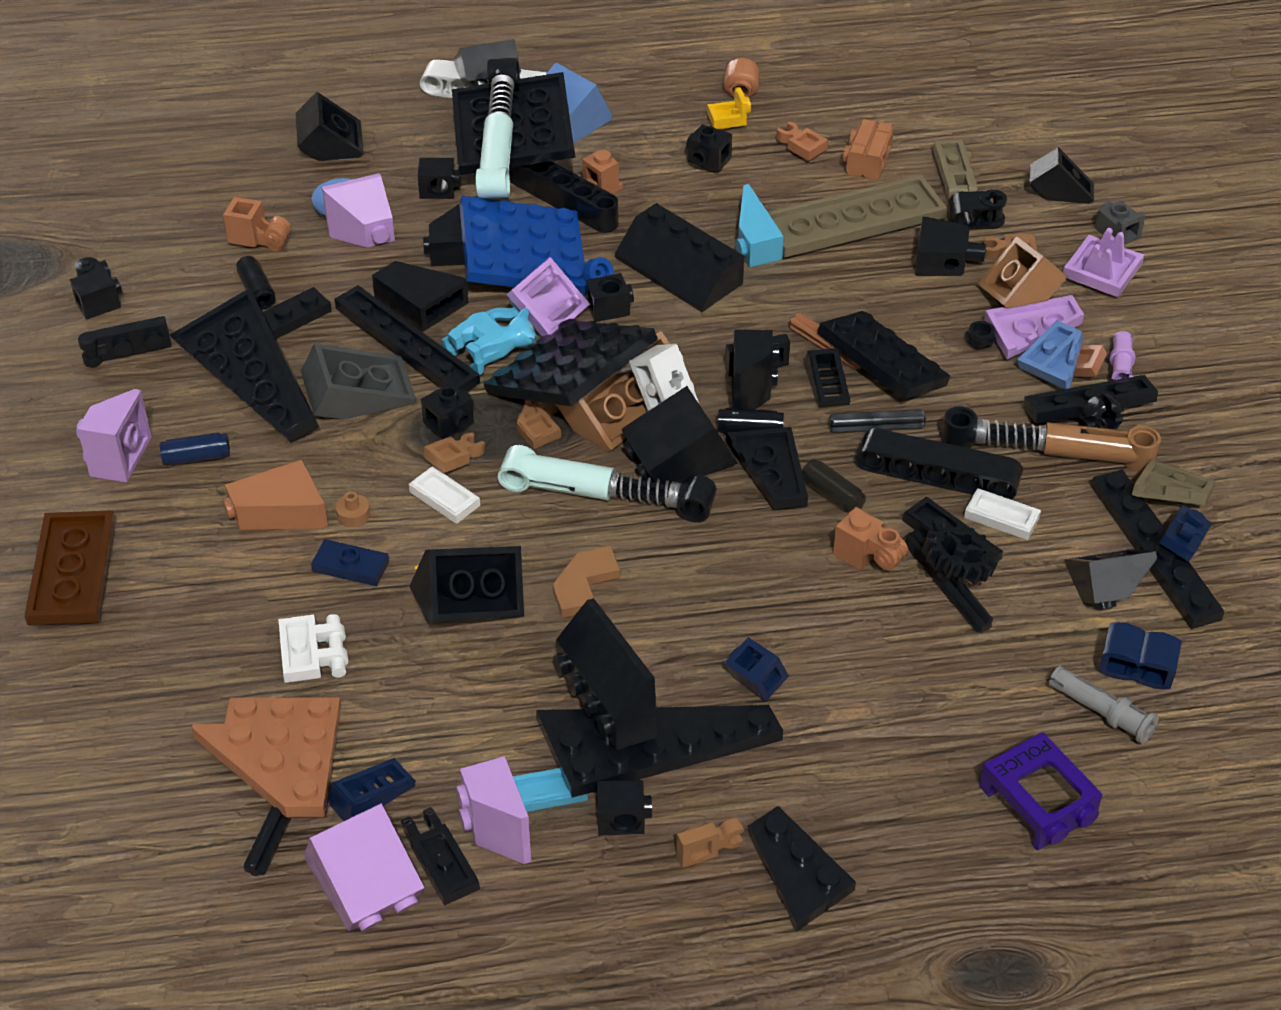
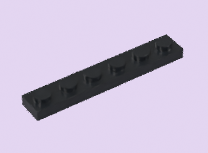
M359 285L334 299L337 310L440 387L453 382L461 390L469 391L480 384L479 373Z
M1123 469L1093 477L1091 488L1133 548L1136 550L1156 551L1157 559L1149 570L1189 628L1195 629L1222 621L1224 609L1190 562L1159 544L1166 529L1144 498L1132 495L1134 485Z

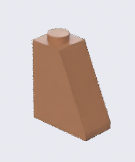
M302 460L225 484L227 498L222 500L223 507L228 519L234 518L240 530L322 529L328 527L325 503Z

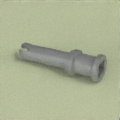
M1058 666L1050 677L1052 679L1049 680V686L1106 717L1107 722L1114 729L1120 727L1136 736V741L1140 744L1148 741L1158 724L1159 716L1153 712L1147 714L1133 706L1132 701L1127 697L1116 698L1073 674L1063 666Z

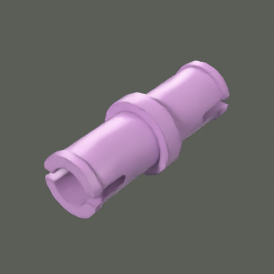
M1119 331L1113 336V350L1110 353V363L1113 366L1112 380L1133 377L1132 366L1135 364L1136 355L1132 350V334L1127 331Z

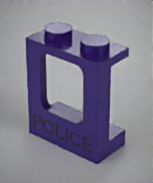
M1044 732L983 764L979 786L988 797L999 792L1035 831L1033 846L1037 851L1050 843L1052 845L1058 844L1069 832L1080 826L1085 828L1091 825L1099 815L1098 810L1103 795ZM1044 766H1052L1075 789L1081 798L1056 813H1048L1018 781Z

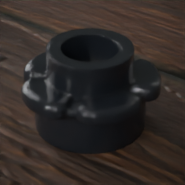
M986 321L973 322L970 325L969 332L965 334L966 341L971 343L976 349H985L988 346H992L996 342L994 326Z

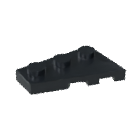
M791 427L726 432L727 444L774 509L806 507L808 505V494Z
M779 806L749 825V836L765 870L769 871L777 887L776 893L781 903L785 904L791 916L790 922L795 932L855 891L856 881Z

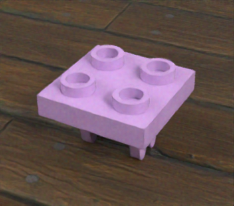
M1107 228L1102 239L1091 235L1086 237L1065 265L1063 273L1068 276V279L1079 284H1084L1106 294L1119 297L1143 264L1144 254L1124 248L1123 232H1119L1114 237L1112 235L1113 230Z
M551 257L506 294L520 311L528 308V320L542 337L554 333L559 329L558 325L567 319H574L590 305Z

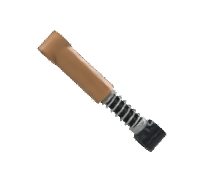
M955 406L945 413L941 440L942 443L965 448H972L976 443L984 445L985 441H988V445L991 442H997V446L1000 443H1006V447L1009 444H1015V448L1018 445H1024V449L1027 446H1033V450H1042L1043 455L1124 463L1127 468L1133 471L1143 472L1151 459L1156 461L1161 437L1155 429L1148 426H1136L1126 431L1047 422L1046 426L1040 425L1038 429L1033 424L1030 428H1027L1024 423L1021 427H1018L1015 422L1012 426H1008L1006 421L1003 425H999L997 420L994 424H990L988 419H979L973 410L963 406Z

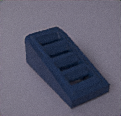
M393 758L332 782L329 805L343 821H346L381 803L383 806L413 788L416 780ZM389 775L394 782L390 783L385 777Z

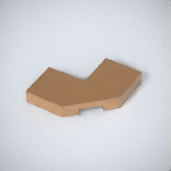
M524 400L525 404L522 413L519 414L516 422L517 431L534 450L561 438L560 427L550 417L560 412L557 405Z
M611 546L578 552L554 582L553 594L562 618L574 616L586 600L594 598L589 585L620 578V569Z

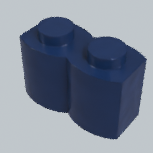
M1110 623L1099 671L1116 679L1136 680L1140 684L1151 688L1171 689L1177 670L1182 641L1164 632H1145L1141 628L1128 623Z

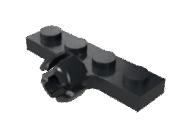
M1145 375L1024 396V408L1036 424L1072 417L1083 419L1088 427L1117 429L1123 421V416L1121 415V412L1124 411L1123 408L1139 407L1143 404L1157 402L1158 390Z

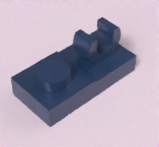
M1182 505L1159 544L1189 562L1211 527L1212 522L1208 521L1198 510L1189 509Z

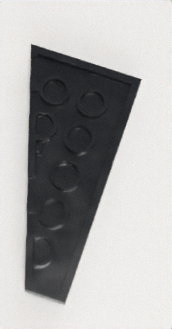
M251 288L246 289L170 334L171 338L291 443L319 427L264 311Z
M769 705L656 707L658 737L620 750H616L608 738L601 736L597 722L592 716L588 717L584 709L536 710L537 722L557 767L561 770L562 778L571 794V798L596 792L597 781L640 780L783 740V729Z

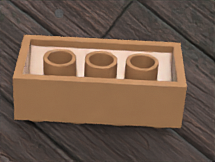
M662 330L656 332L658 340L640 354L656 345L670 344ZM630 362L573 406L557 405L574 432L606 452L613 450L626 439L621 430L623 427L648 412ZM689 375V378H690L691 382H692L693 385H694L695 383H694L693 379L691 378V376Z

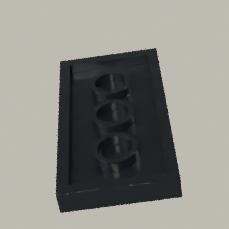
M859 311L821 322L817 334L838 348L904 400L945 387L948 384L951 375L941 369L936 362L929 360L918 352L916 347L907 344L899 338L893 330L884 327L876 321L870 313Z

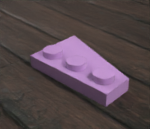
M1073 295L1013 308L1001 307L986 310L984 320L994 326L996 342L1005 358L1010 359L1026 351L1056 320L1075 328L1083 324L1084 313Z

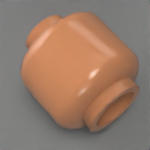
M736 58L727 64L723 84L725 91L729 95L734 97L735 88L741 87L745 97H751L758 91L760 70L754 61L747 58Z

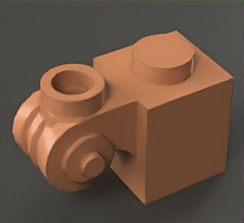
M234 197L223 214L228 243L255 248L257 245H264L271 251H279L284 248L285 239L291 231L290 223L281 216L273 217L271 222L265 220L262 201Z
M857 507L836 525L833 555L860 570L873 558L882 569L892 570L909 552L907 544L900 538L899 533L895 529L884 528V522Z

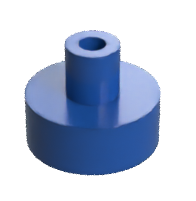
M603 257L590 259L583 267L584 281L614 274L612 264Z

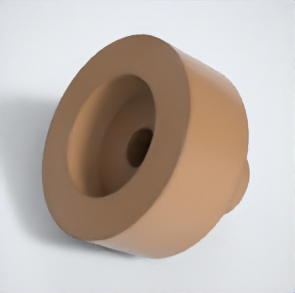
M350 491L336 502V515L340 524L347 527H358L369 520L370 506L365 496Z

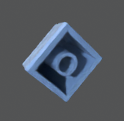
M556 62L546 75L564 73L573 143L609 122L613 116L596 84Z

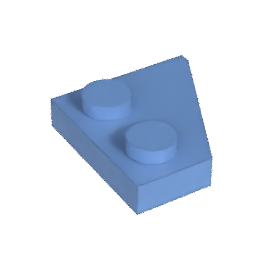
M1056 320L1017 359L1019 368L1064 389L1070 388L1083 343L1082 331Z

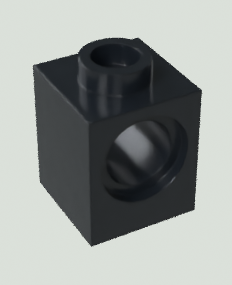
M419 158L417 176L420 199H454L455 187H460L461 185L460 171L455 169L454 158Z
M621 273L586 280V300L590 303L588 308L594 321L600 322L630 316V303L634 302V293L631 284L626 285Z
M643 780L597 781L599 836L645 834V819L652 818L651 795H644Z

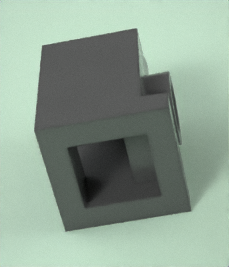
M1108 201L1098 210L1095 229L1104 235L1107 228H1111L1114 237L1119 232H1123L1125 245L1141 238L1146 215L1143 212L1136 213L1123 201L1114 204Z

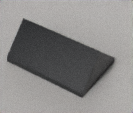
M521 546L425 550L409 587L428 622L524 616Z

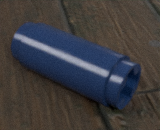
M220 432L167 439L165 442H160V453L163 465L170 464L172 466L230 456V446L227 433L220 434Z

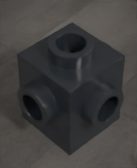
M702 124L687 139L688 162L719 172L732 157V134Z
M453 382L421 399L423 423L441 439L447 438L474 422V401L467 391L461 390Z

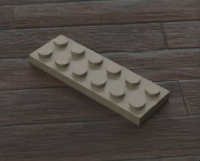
M918 175L768 211V213L784 236L783 256L789 257L922 224L923 216L943 219L947 216L948 208L923 175Z

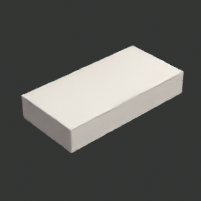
M433 466L409 483L410 493L456 524L480 507V498Z
M977 488L965 510L964 518L1028 540L1040 518L1041 510Z

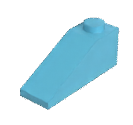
M749 184L743 185L738 239L735 241L736 251L744 255V260L749 268L782 260L783 234Z

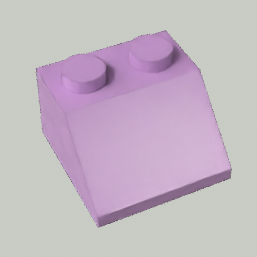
M133 389L92 405L84 418L79 420L76 434L80 438L83 460L87 464L91 477L128 482L152 438L141 390Z
M505 756L461 768V785L456 786V793L462 808L458 809L464 832L470 830L475 844L522 864L530 863L529 817Z

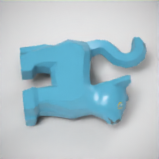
M510 300L513 308H494L486 312L474 313L467 320L452 329L448 336L441 339L442 347L454 356L459 354V349L466 347L474 361L470 367L480 375L484 372V365L503 358L515 347L527 348L535 344L537 336L533 324L528 320V308L520 311ZM502 320L511 322L508 326H501L496 321Z

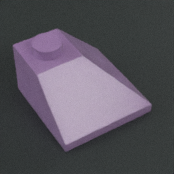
M380 173L322 187L329 237L366 248L395 241L393 217Z

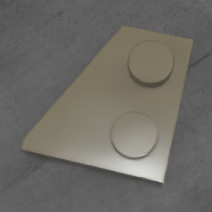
M1151 459L1136 481L1132 495L1205 505L1216 481Z

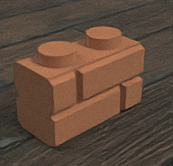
M863 119L858 129H852L849 145L845 146L843 153V162L847 163L846 172L848 175L858 177L864 175L865 178L874 180L880 178L892 147L894 133L892 124L884 122L877 124L876 121Z

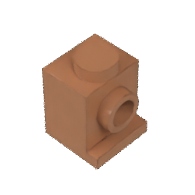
M598 150L582 159L584 179L612 194L623 189V183L619 181V163L614 158H611L609 151Z

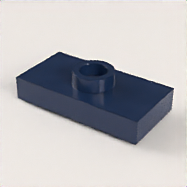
M324 539L311 562L312 572L377 586L389 563V555L384 552Z

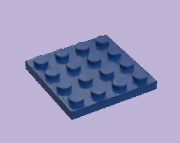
M461 196L459 206L466 281L516 287L551 257L579 292L586 296V281L583 278L585 261L577 211L566 208L543 207L537 204L514 203L508 200L481 199L478 196Z

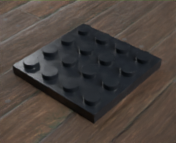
M564 73L521 78L520 86L514 87L510 118L513 121L509 168L576 158ZM489 84L451 89L460 175L476 173V170L480 169L484 122L489 113L491 92Z
M567 319L558 325L559 329L554 333L541 337L537 340V344L534 347L519 353L515 357L516 360L511 364L496 370L493 373L494 376L486 381L484 386L488 395L573 406L625 366L630 360L656 342L658 337L654 328L640 327L639 325L626 326L618 325L617 323L606 324L597 323L596 321L586 322Z

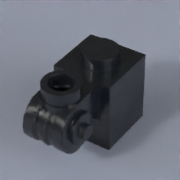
M92 257L78 260L75 263L77 277L70 279L75 303L85 319L88 320L121 308L118 295L122 294V289L116 277L111 278L107 262L105 260L98 261Z

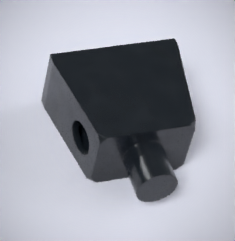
M923 216L915 275L961 276L964 274L966 260L984 262L986 244L968 242L970 228L967 225Z

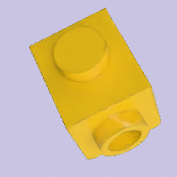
M741 87L735 88L734 101L707 104V115L714 128L729 129L747 124V114L751 112V103L749 97L744 96Z

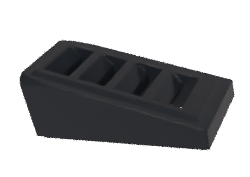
M839 349L807 351L805 367L818 407L850 405L851 401ZM830 367V370H818V368ZM833 376V378L820 379V377ZM836 385V387L833 388H823L822 386ZM836 393H839V396H833V397H825V396H824V394H836Z

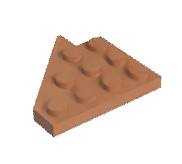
M340 697L230 698L225 724L192 725L193 736L196 741L272 806L277 807L285 817H325L341 713Z

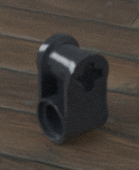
M1000 190L962 191L953 194L949 198L948 204L953 223L967 225L970 229H997L1005 223L1003 207L1007 204V196Z

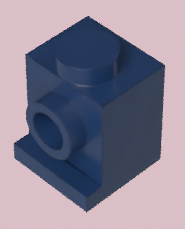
M749 637L732 651L730 657L724 663L735 680L756 693L764 702L789 677L780 658Z

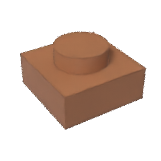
M1082 345L1073 377L1097 376L1107 355L1103 345Z

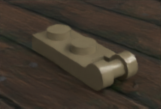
M963 140L934 141L933 151L944 183L946 199L949 200L957 192L978 191Z

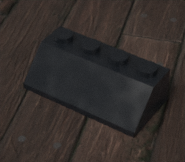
M657 203L635 216L615 252L617 260L700 312L705 311L743 284L744 255Z
M595 599L586 600L556 639L557 655L553 656V663L557 674L565 677L572 695L580 698L586 715L588 717L592 716L595 719L601 736L608 738L616 750L658 737L655 677Z

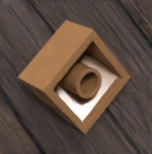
M1016 236L979 281L978 285L1006 308H1013L1048 301L1060 289L1063 281L1068 276Z

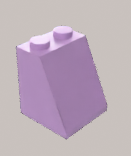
M382 803L309 838L304 858L348 931L359 927L361 932H364L383 921L381 915L393 909L399 914L419 903L417 897L421 895L425 887Z

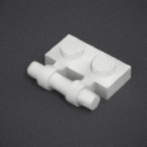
M314 614L278 619L285 683L321 678L320 667L329 666L332 676L336 678L345 676L346 665L349 659L347 650L343 648V641L346 638L345 627L341 624L338 615L332 614L327 616L326 624L319 625L315 623ZM326 641L329 644V648L318 649V642Z

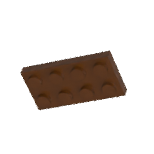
M113 510L44 513L25 611L27 625L99 622L116 520Z

